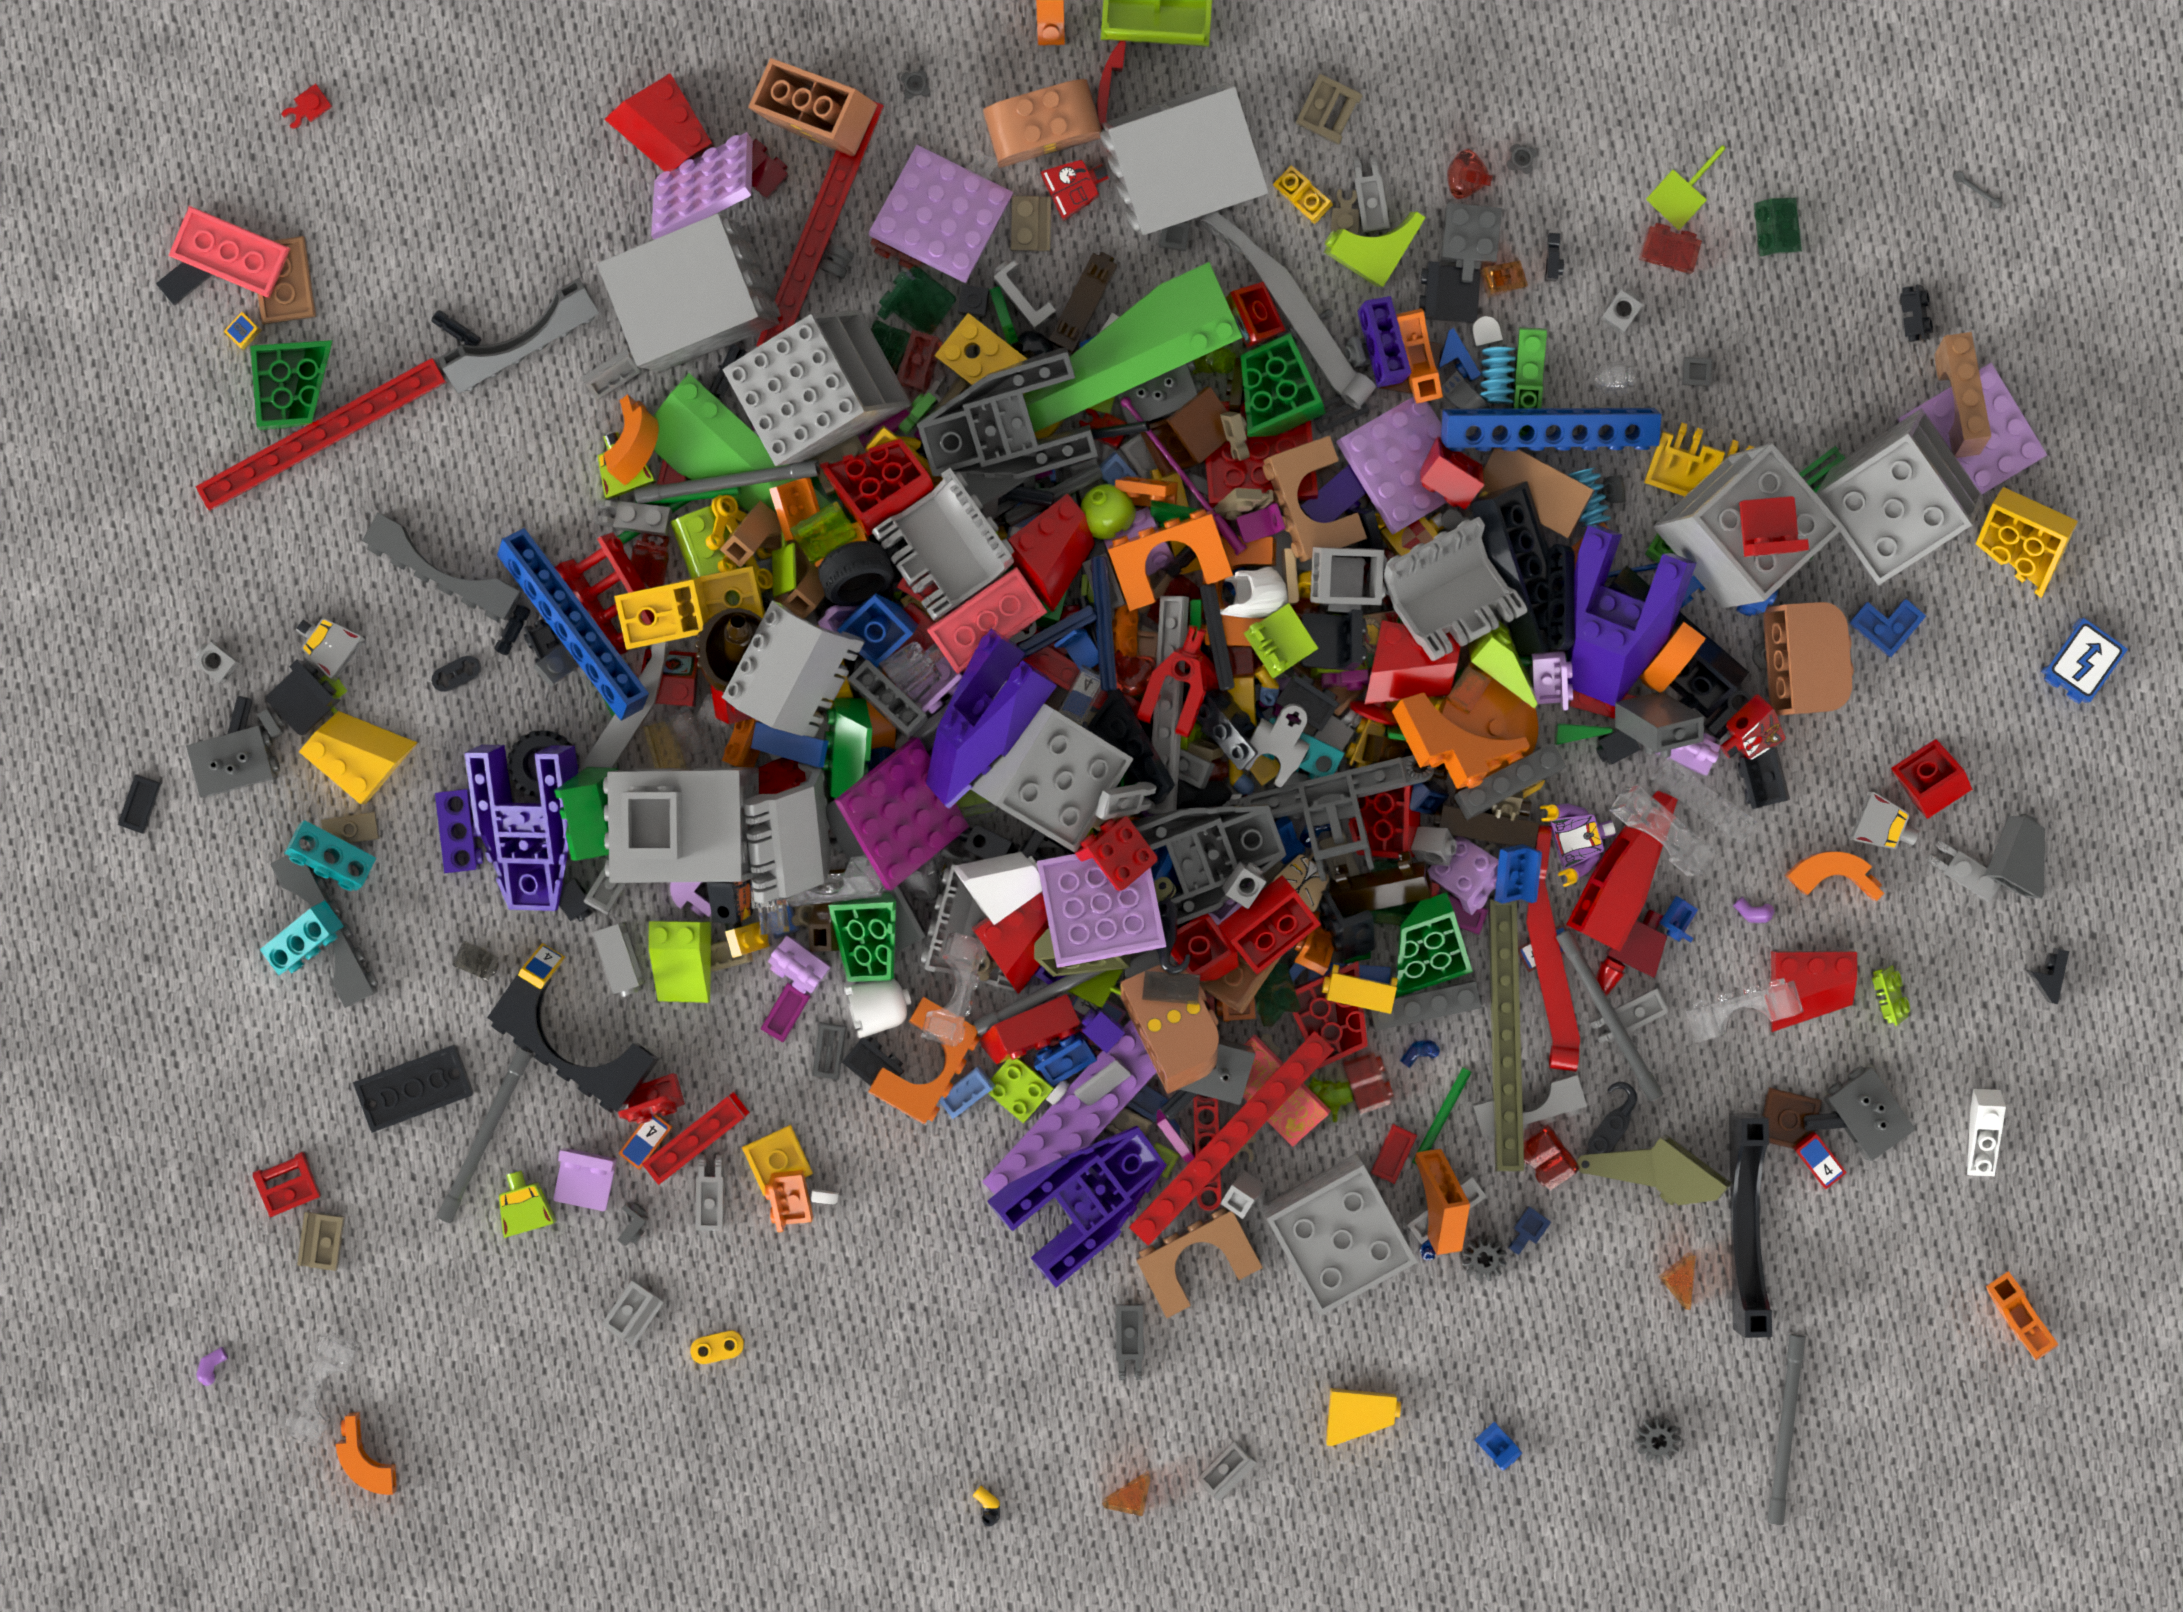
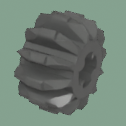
M1477 1235L1478 1245L1475 1246L1472 1241H1467V1245L1472 1250H1462L1461 1253L1470 1258L1464 1259L1461 1263L1463 1266L1472 1265L1466 1271L1469 1276L1477 1271L1476 1280L1481 1281L1483 1273H1485L1487 1280L1491 1281L1492 1275L1490 1272L1494 1271L1496 1275L1500 1276L1502 1273L1497 1268V1265L1502 1267L1507 1265L1506 1261L1499 1259L1506 1256L1507 1252L1506 1250L1497 1251L1502 1245L1499 1240L1491 1246L1492 1236L1488 1235L1485 1243H1483L1482 1237ZM1485 1252L1488 1256L1491 1255V1260L1487 1259L1489 1263L1483 1265L1481 1261H1477L1478 1257L1481 1258L1480 1253Z
M1654 1416V1425L1652 1426L1645 1419L1643 1423L1647 1429L1643 1430L1639 1427L1636 1429V1432L1643 1436L1634 1439L1635 1444L1641 1445L1637 1450L1640 1455L1646 1453L1645 1459L1649 1462L1655 1456L1656 1462L1662 1463V1455L1671 1460L1672 1456L1669 1451H1679V1448L1673 1444L1681 1441L1680 1436L1674 1435L1678 1428L1676 1425L1669 1427L1670 1420L1667 1418L1660 1425L1659 1418ZM1662 1434L1661 1438L1664 1442L1653 1446L1655 1443L1652 1441V1438L1659 1437Z

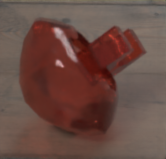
M1469 148L1458 152L1448 166L1447 182L1449 191L1457 200L1473 195L1485 185L1491 186L1493 175L1489 174L1483 161Z
M1118 649L1114 653L1116 689L1120 688L1124 696H1135L1144 693L1152 672L1157 668L1155 658L1146 655L1124 656Z

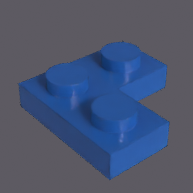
M1903 599L1888 618L1869 602H1865L1848 623L1891 658L1924 620L1926 615L1907 599Z

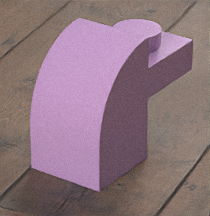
M703 882L670 883L672 899L680 909L684 908L689 901L692 904L690 909L700 917L704 915L712 916L710 901L697 892Z

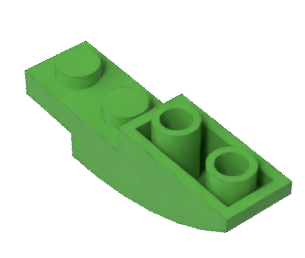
M1519 327L1515 360L1516 370L1514 372L1515 392L1513 393L1514 403L1512 409L1541 408L1542 383L1547 338L1546 328ZM1530 425L1523 426L1519 431V435L1527 434Z

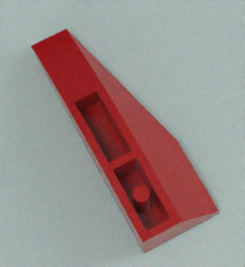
M1657 791L1637 811L1620 831L1598 863L1566 923L1567 926L1619 952L1621 951L1645 904L1678 801L1677 798Z

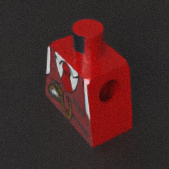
M1759 694L1755 695L1727 721L1726 727L1731 737L1722 743L1720 748L1728 758L1741 751L1748 759H1754L1784 741L1786 737L1774 708Z

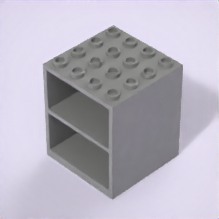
M1222 82L1101 123L1103 127L1102 132H1100L1103 146L1112 155L1107 157L1111 171L1120 179V182L1116 183L1120 198L1124 200L1126 205L1128 204V208L1124 209L1127 221L1135 231L1138 230L1142 235L1269 193L1236 88L1227 82Z
M717 213L597 263L637 367L663 372L780 324L778 321V317L781 316L779 308L775 301L771 302L768 292L771 291L767 278L765 276L761 277L758 269L761 266V262L756 251H751L748 241H751V236L745 225L742 226L741 223Z
M860 310L810 314L722 369L775 466L809 461L856 435L860 437L912 405Z
M1922 408L1830 468L1816 492V495L1844 526L1840 532L1878 586L1972 526L1984 498Z
M1773 443L1729 455L1652 526L1676 555L1697 563L1693 575L1722 608L1765 601L1844 528ZM1793 496L1796 506L1799 540L1808 539L1809 550L1744 557L1739 502L1743 500Z
M1043 704L1005 757L1000 754L989 764L992 769L986 775L980 773L969 784L973 786L971 790L1071 851L1077 852L1081 846L1080 842L1085 839L1098 818L1095 814L1102 791L1117 787L1133 758L1061 713Z
M759 767L647 768L607 772V777H604L603 782L604 793L608 794V805L604 807V819L608 821L609 832L605 833L604 842L605 848L609 849V860L605 862L606 877H609L610 883L741 882L761 876V873L757 874L751 871L747 842V831L759 826L760 823L755 825L746 824L743 807L745 799L759 795ZM629 786H646V791H657V786H674V791H682L683 858L622 859L621 792L629 791ZM632 799V847H670V799Z
M1357 1153L1262 1205L1269 1225L1320 1316L1418 1263Z

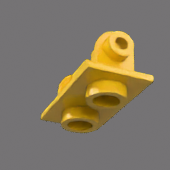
M1362 718L1355 731L1359 733L1355 743L1350 742L1346 750L1345 757L1348 758L1346 764L1352 765L1353 761L1357 762L1356 768L1371 764V762L1362 760L1368 734L1382 737L1386 730L1385 724L1373 722L1368 718Z

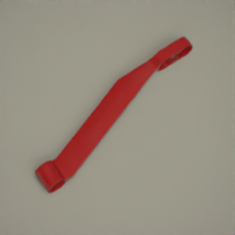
M1539 825L1535 849L1542 852L1537 902H1528L1526 925L1552 1037L1549 1069L1576 1072L1579 1062L1580 1035L1559 942L1555 937L1557 933L1545 883L1552 826Z

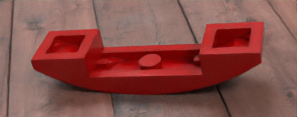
M1120 41L1114 48L1101 76L1097 99V116L1102 130L1101 123L1107 122L1106 115L1111 72H1122L1126 41Z

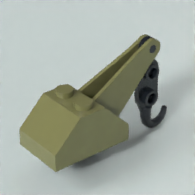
M1160 877L1154 881V887L1166 947L1156 950L1159 955L1160 966L1163 970L1170 974H1178L1188 967L1191 955L1186 954L1184 961L1180 965L1175 966L1170 963V954L1177 941V907L1171 901V898L1176 893V886L1169 878ZM1049 928L1034 944V959L1053 977L1131 968V954L1057 968Z
M1626 1082L1612 1084L1608 1088V1092L1611 1093L1615 1089H1623L1627 1093V1100L1622 1106L1607 1114L1590 1137L1588 1142L1589 1152L1580 1156L1576 1161L1578 1171L1583 1174L1656 1187L1661 1192L1659 1196L1670 1205L1674 1203L1677 1205L1701 1203L1721 1198L1732 1182L1666 1134L1659 1138L1653 1148L1611 1152L1628 1129L1632 1110L1637 1103L1636 1091L1630 1084Z

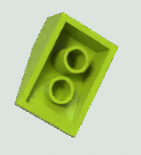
M1498 621L1499 627L1497 629L1491 630V632L1467 643L1471 662L1535 708L1538 704L1533 684L1511 640L1508 628Z
M649 921V954L658 1001L710 1003L711 921Z

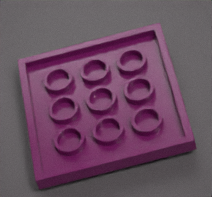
M912 737L834 800L886 890H893L969 827L956 803L950 809L947 808L926 785L931 758L918 737Z

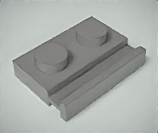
M633 1279L601 1325L634 1347L665 1301Z

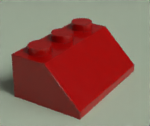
M1281 875L1258 894L1249 909L1241 906L1218 926L1256 975H1258L1319 927L1321 923L1291 884Z

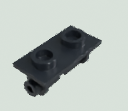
M1918 284L1915 285L1916 291L1913 290V286L1902 288L1903 293L1900 294L1902 312H1913V317L1903 318L1905 337H1908L1909 342L1920 341L1919 335L1922 336V339L1930 340L1929 333H1933L1932 318L1927 317L1926 306H1930L1929 292L1924 290V286Z
M544 619L535 622L536 628L534 629L532 626L524 627L526 632L524 639L530 649L534 648L538 657L535 659L536 663L559 647V645H556L549 649L547 644L555 641L556 638L549 624L545 623Z

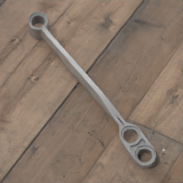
M1214 211L1206 214L1201 220L1204 228L1232 250L1245 255L1331 387L1341 395L1347 404L1355 409H1360L1376 389L1375 384L1367 376L1353 370L1288 270L1256 246L1246 234L1219 213Z
M673 640L652 644V657L638 678L649 693L644 708L622 721L615 714L579 768L578 773L588 766L607 768L615 766L656 703L665 663Z

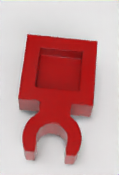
M315 83L294 98L298 105L297 107L286 108L281 115L285 118L289 114H295L296 120L289 126L292 129H296L301 125L302 119L305 116L312 122L333 106Z
M1090 408L1086 409V414L1091 416L1093 420L1090 423H1085L1082 420L1079 421L1080 427L1090 425L1091 429L1127 424L1108 413H1105L1103 419L1098 417L1097 412ZM1126 435L1095 440L1118 450Z

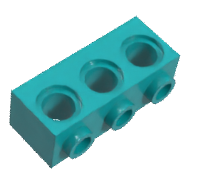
M1270 716L1268 721L1274 724L1276 718ZM1302 732L1299 738L1309 743L1310 746L1295 771L1298 772L1302 768L1310 772L1308 775L1310 779L1335 774L1344 752ZM1269 753L1262 754L1271 760L1275 758V755ZM1321 756H1327L1331 760L1330 768L1325 771L1316 768V761Z
M306 820L297 826L284 854L290 856L289 859L295 864L307 865L313 868L314 873L323 878L330 877L338 881V885L348 891H357L364 885L376 860V857ZM303 839L309 842L310 851H305L300 847V840ZM324 852H329L334 856V864L326 862ZM348 865H354L358 869L359 875L352 876L348 871Z
M324 900L307 910L263 946L260 951L278 975L288 970L292 974L304 966L303 959L307 958V960H310L321 952L319 946L322 944L327 946L338 938L336 933L344 925Z

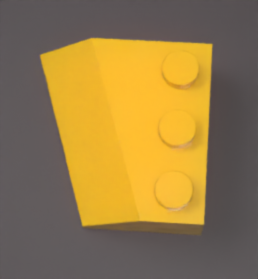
M2002 487L1992 503L1976 545L2000 565L2006 563L2012 565L2017 570L2015 577L2022 583L2026 578L2038 587L2034 593L2042 598L2062 559L2078 521Z
M338 711L311 736L299 753L359 804H367L418 742Z

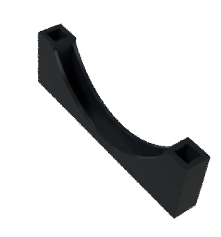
M1729 1113L1730 1182H1732L1730 1185L1733 1330L1745 1338L1772 1337V1310L1770 1309L1766 1291L1760 1240V1191L1763 1163L1767 1146L1769 1145V1118L1757 1113Z

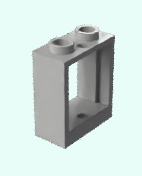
M1313 547L1310 602L1382 605V599L1385 597L1386 592L1385 584L1383 583V572L1386 568L1387 558L1384 555V550ZM1332 555L1371 557L1369 597L1330 596Z
M629 786V791L621 792L622 859L683 858L682 791H674V786H657V791H646V786ZM632 799H670V847H632Z
M625 922L592 932L613 994L620 992L621 996L624 997L641 991L639 986L645 984Z

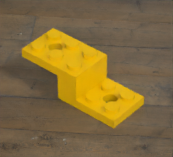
M969 313L934 355L971 385L992 372L1027 360L1026 357ZM970 345H978L980 347V354L976 358H968L966 356V349ZM1065 419L1035 432L1036 438L1041 439L1053 435Z
M754 565L614 596L626 650L698 635L703 630L704 623H707L715 614L725 609H746L761 618L765 615ZM729 590H734L740 595V601L737 605H731L727 602L726 594ZM645 609L651 610L654 613L655 619L651 625H647L641 620V613Z

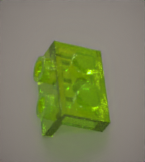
M837 501L825 506L821 511L790 528L794 538L811 564L827 556L834 549L857 538L854 528Z

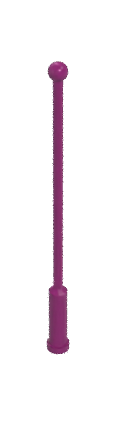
M1127 396L1122 397L1120 400L1121 405L1127 407L1138 422L1144 421L1131 405V399ZM1151 429L1147 431L1148 436L1207 512L1212 510L1220 533L1234 549L1236 556L1243 553L1248 547L1240 541L1223 517L1214 512Z

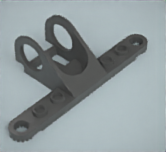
M1414 755L1404 758L1400 757L1247 795V797L1235 800L1231 799V801H1226L1223 807L1268 804L1273 819L1304 812L1318 873L1323 882L1327 881L1323 859L1364 849L1369 870L1375 869L1358 798L1425 782L1433 776L1434 767L1428 765L1425 770L1426 772L1418 774L1413 771V766L1417 763ZM1356 817L1361 841L1320 851L1315 827L1330 824L1334 843L1337 845L1344 843L1339 821Z

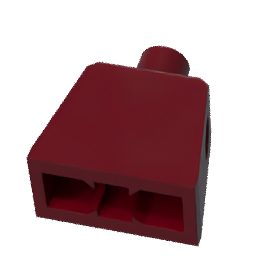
M1649 909L1642 923L1635 922L1621 951L1619 952L1609 947L1606 955L1655 978L1667 940L1666 935L1656 931L1663 916Z

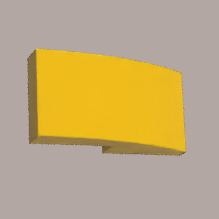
M1292 165L1273 183V186L1313 224H1316L1333 206L1331 200L1316 189L1310 180Z
M1233 676L1235 687L1227 691L1231 693L1236 704L1249 715L1251 722L1257 727L1254 676Z

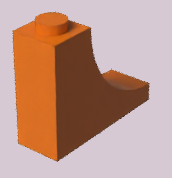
M1442 1149L1417 1152L1415 1162L1422 1177L1428 1207L1427 1237L1436 1255L1462 1251L1470 1203Z

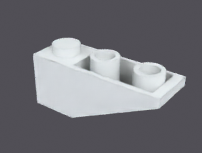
M1973 1089L1970 1110L1967 1175L1995 1176L2006 1110L2001 1090Z

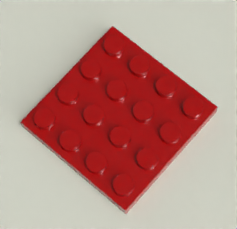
M1243 400L1241 416L1244 418L1247 425L1245 400ZM1222 401L1221 403L1229 412L1230 401ZM1311 420L1277 436L1248 437L1246 431L1247 440L1244 441L1249 450L1250 457L1240 461L1238 458L1233 459L1230 441L1222 444L1205 459L1209 505L1215 507L1235 488L1261 489L1262 493H1266L1268 490L1274 491L1271 480L1268 481L1264 475L1263 465L1265 464L1263 460L1312 442ZM1316 471L1306 474L1301 480L1297 491L1298 501L1318 499Z

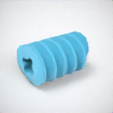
M1489 347L1482 350V354L1489 357L1481 361L1482 366L1489 368L1482 371L1481 376L1488 380L1480 383L1482 388L1488 390L1480 393V396L1487 400V403H1514V400L1507 398V395L1514 393L1515 390L1507 387V384L1515 382V379L1507 375L1516 370V368L1508 365V362L1516 360V357L1508 354L1509 351L1515 350V348Z
M1595 468L1568 474L1570 477L1595 490L1579 522L1585 523L1582 527L1611 519V516L1602 515V512L1609 507L1599 503L1606 498V495L1597 494V491L1604 486L1603 484L1595 483V480L1601 477L1599 473H1592V470Z

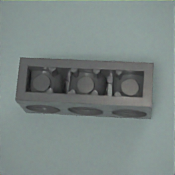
M867 659L848 678L850 686L908 740L928 721L927 715Z

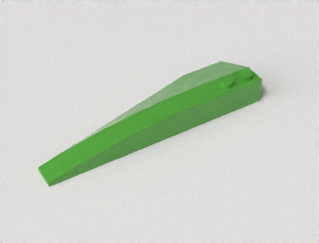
M1210 262L1157 286L1071 355L1070 360L1075 374L1074 379L1024 393L1023 396L1034 433L1243 338Z
M690 373L670 393L653 415L658 420L659 425L654 451L674 470L691 480L789 465L775 466L761 439ZM797 479L741 486V495L732 497L740 507L749 512L761 500L776 513L769 489ZM814 487L825 529L803 535L812 545V539L853 524Z

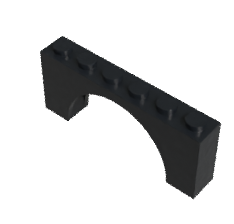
M517 974L487 1018L493 1022L491 1026L503 1035L507 1032L513 1036V1043L523 1050L531 1049L536 1053L534 1058L542 1064L548 1066L550 1063L558 1069L556 1074L569 1082L572 1079L579 1084L577 1089L588 1097L592 1095L601 1100L599 1105L608 1112L613 1113L614 1110L616 1112L624 1110L659 1058L639 1043H632L617 1059L601 1066L585 1067L569 1062L552 1048L542 1026V1002L552 980L549 979L540 989Z

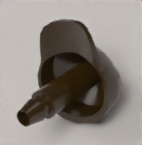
M741 608L725 609L715 614L707 623H704L703 630L697 635L699 641L695 643V647L699 651L696 653V657L700 659L697 662V667L701 668L707 682L718 691L725 692L763 619L750 610Z

